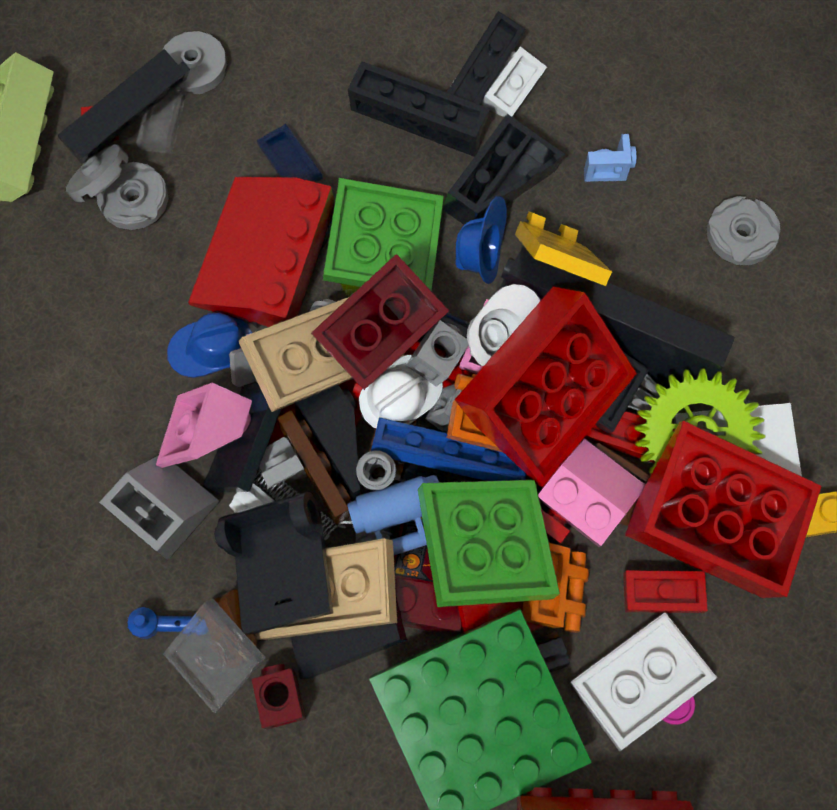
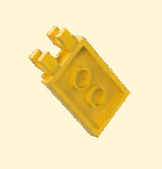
M530 211L526 217L529 222L520 221L515 236L534 259L606 286L612 271L586 246L576 242L578 230L561 224L558 230L561 232V236L543 229L546 218Z

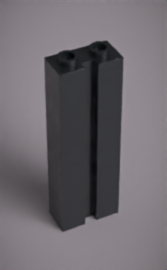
M524 246L516 259L509 258L501 276L504 280L499 290L512 284L524 285L533 290L540 300L544 298L553 286L585 292L621 350L649 369L647 374L651 379L666 389L670 388L668 376L673 375L681 383L683 382V372L686 369L690 371L693 379L696 380L700 369L705 368L707 378L710 381L724 367L735 339L732 335L608 282L604 286L536 260Z

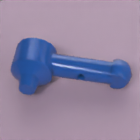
M145 607L134 610L129 615L127 621L130 632L141 639H149L155 636L158 631L206 634L211 630L205 614H200L199 616H158L154 611Z

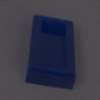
M286 124L257 140L259 148L280 177L300 178L312 182H318L323 179L319 169Z

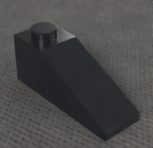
M336 385L295 402L296 416L299 420L303 418L308 424L314 436L312 442L318 451L322 450L332 466V474L337 482L344 486L353 502L356 501V496L360 495V482L356 474L358 454L354 409L357 406L350 391L347 388L342 390L339 385Z

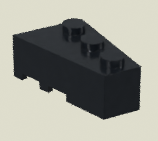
M507 114L449 190L442 210L463 225L470 220L483 218L490 202L495 197L502 196L507 205L554 173L565 154Z

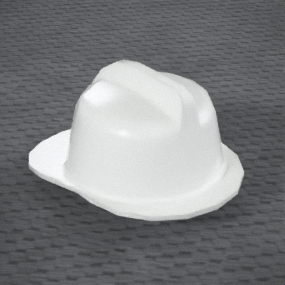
M516 284L502 287L489 299L477 316L471 320L467 329V341L470 354L476 359L478 364L484 366L541 301L533 290L524 285Z
M405 355L397 359L365 390L362 389L359 396L360 411L364 419L373 428H377L379 418L411 424L430 410L439 399L443 390L442 383L434 386L406 366L412 355Z

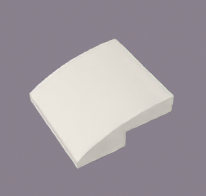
M519 47L517 52L513 51L480 105L490 108L492 112L505 117L509 114L512 117L547 66L522 47Z

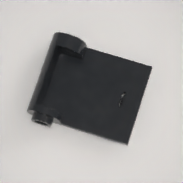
M304 492L219 518L214 535L217 545L224 549L226 553L235 557L242 635L247 636L333 614L321 512L317 500L312 493ZM292 600V601H290V602H286V603H283V604H279V603L284 602V601Z

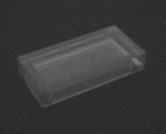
M184 88L174 89L143 115L136 141L139 150L173 153L186 97Z

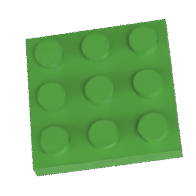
M339 178L323 281L361 287L397 254L432 291L444 196Z
M535 480L421 484L418 488V496L437 607L550 600L560 594Z

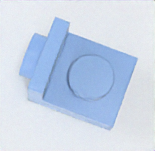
M621 134L617 151L600 149L595 152H588L584 167L585 182L627 180L630 168H635L636 148L635 146H630L629 134Z

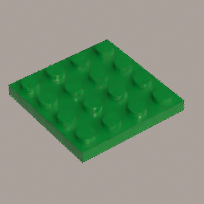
M520 607L381 670L369 678L429 810H490L533 790L534 787L545 785L592 763Z

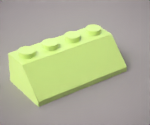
M16 52L0 65V201L13 202L20 196L28 194L33 186L34 175L31 172L33 164L38 159L41 151L38 141L40 133L44 130L47 123V115L44 114L46 104L51 100L54 92V87L51 85L54 71Z

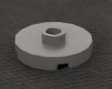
M200 31L184 32L173 37L163 48L178 65L184 62L190 69L187 80L174 89L177 92L184 93L186 91L193 92V94H203L214 89L226 74L227 56L220 41L210 34Z
M112 145L89 158L69 180L66 186L67 194L76 202H85L83 196L86 194L90 198L99 195L120 176V172L123 169L119 165L121 162L123 164L128 163L126 152L119 145Z
M138 162L120 164L119 166L123 169L120 172V176L108 188L97 195V205L106 220L118 228L128 230L145 228L156 222L166 209L169 200L166 183L161 175L148 164ZM134 195L139 196L138 199L129 201L130 197Z
M743 196L724 200L714 209L707 224V239L712 249L722 259L736 265H752L762 262L776 248L779 241L780 222L775 212L767 204L757 199L755 201L745 199L746 197ZM737 230L745 231L747 236H741L737 233Z

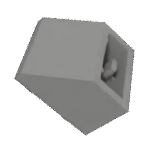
M158 456L126 472L99 503L168 560L218 504L219 500L177 465L164 468L156 466Z

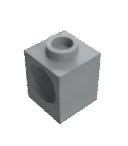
M439 320L428 330L406 366L434 386H438L450 376L469 346L468 341L456 326ZM434 344L443 347L446 358L440 357L435 352Z

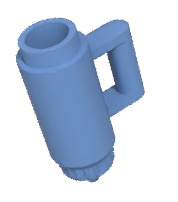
M435 475L426 478L420 476L381 490L356 496V501L347 503L356 534L364 531L367 534L375 532L377 540L383 539L381 530L415 520L417 532L391 539L393 540L394 555L427 545L421 521L422 513L418 488L422 483L441 482L438 481Z

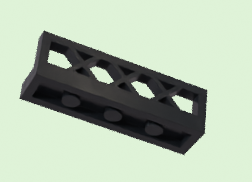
M163 49L59 133L58 138L83 165L84 162L93 157L187 80L190 72L189 67L184 62L178 65L169 53Z
M363 61L360 63L347 89L351 111L473 157L477 155L480 134L489 117L490 108Z

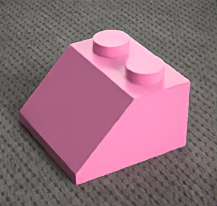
M210 383L178 395L156 466L164 468L198 459L242 437V434L250 424L251 415L249 411L252 400L215 383Z
M584 439L538 494V498L546 507L555 511L568 524L600 547L638 499L645 484Z

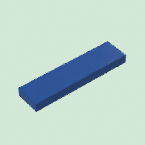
M379 418L371 451H382L395 460L485 481L526 480V473L503 452L446 438L447 433L384 418Z

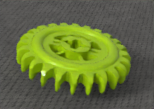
M705 368L700 369L696 380L693 379L688 369L684 370L683 382L681 383L673 375H669L670 388L666 389L660 384H655L659 397L656 399L645 396L644 400L651 406V409L637 411L639 416L646 419V423L634 426L636 431L645 433V437L636 441L635 445L637 447H648V451L641 456L640 460L642 462L655 461L649 471L650 474H652L668 445L670 437L674 433L673 429H676L678 424L672 423V419L683 408L688 415L685 422L697 427L698 422L702 421L703 427L709 429V431L724 432V435L715 436L753 454H762V450L754 446L752 442L764 439L766 436L763 433L754 431L753 427L763 423L765 419L762 417H751L750 415L759 406V403L745 404L743 402L750 393V390L743 389L735 393L736 378H732L725 385H722L721 371H718L710 381L707 378ZM702 403L712 406V409L707 416L693 415L688 405ZM717 410L725 419L727 427L717 426L716 422L712 419Z

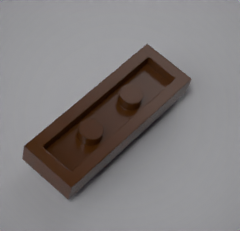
M292 411L278 417L281 432L289 440L307 477L335 525L348 519L349 509L347 503L352 501L341 483L336 486L328 474L333 469L324 452L321 450L316 453L312 447L310 440L314 436L303 418L297 421Z

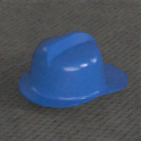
M497 196L490 202L483 218L467 222L461 228L456 240V267L461 270L479 273L486 284H490L495 280L499 266L500 248L507 218V207L502 196Z
M209 313L202 316L197 322L188 324L175 333L167 348L168 361L171 367L180 375L191 378L205 376L230 368V352L240 349L241 346L238 341L242 337L252 334L248 324L241 319L222 313Z

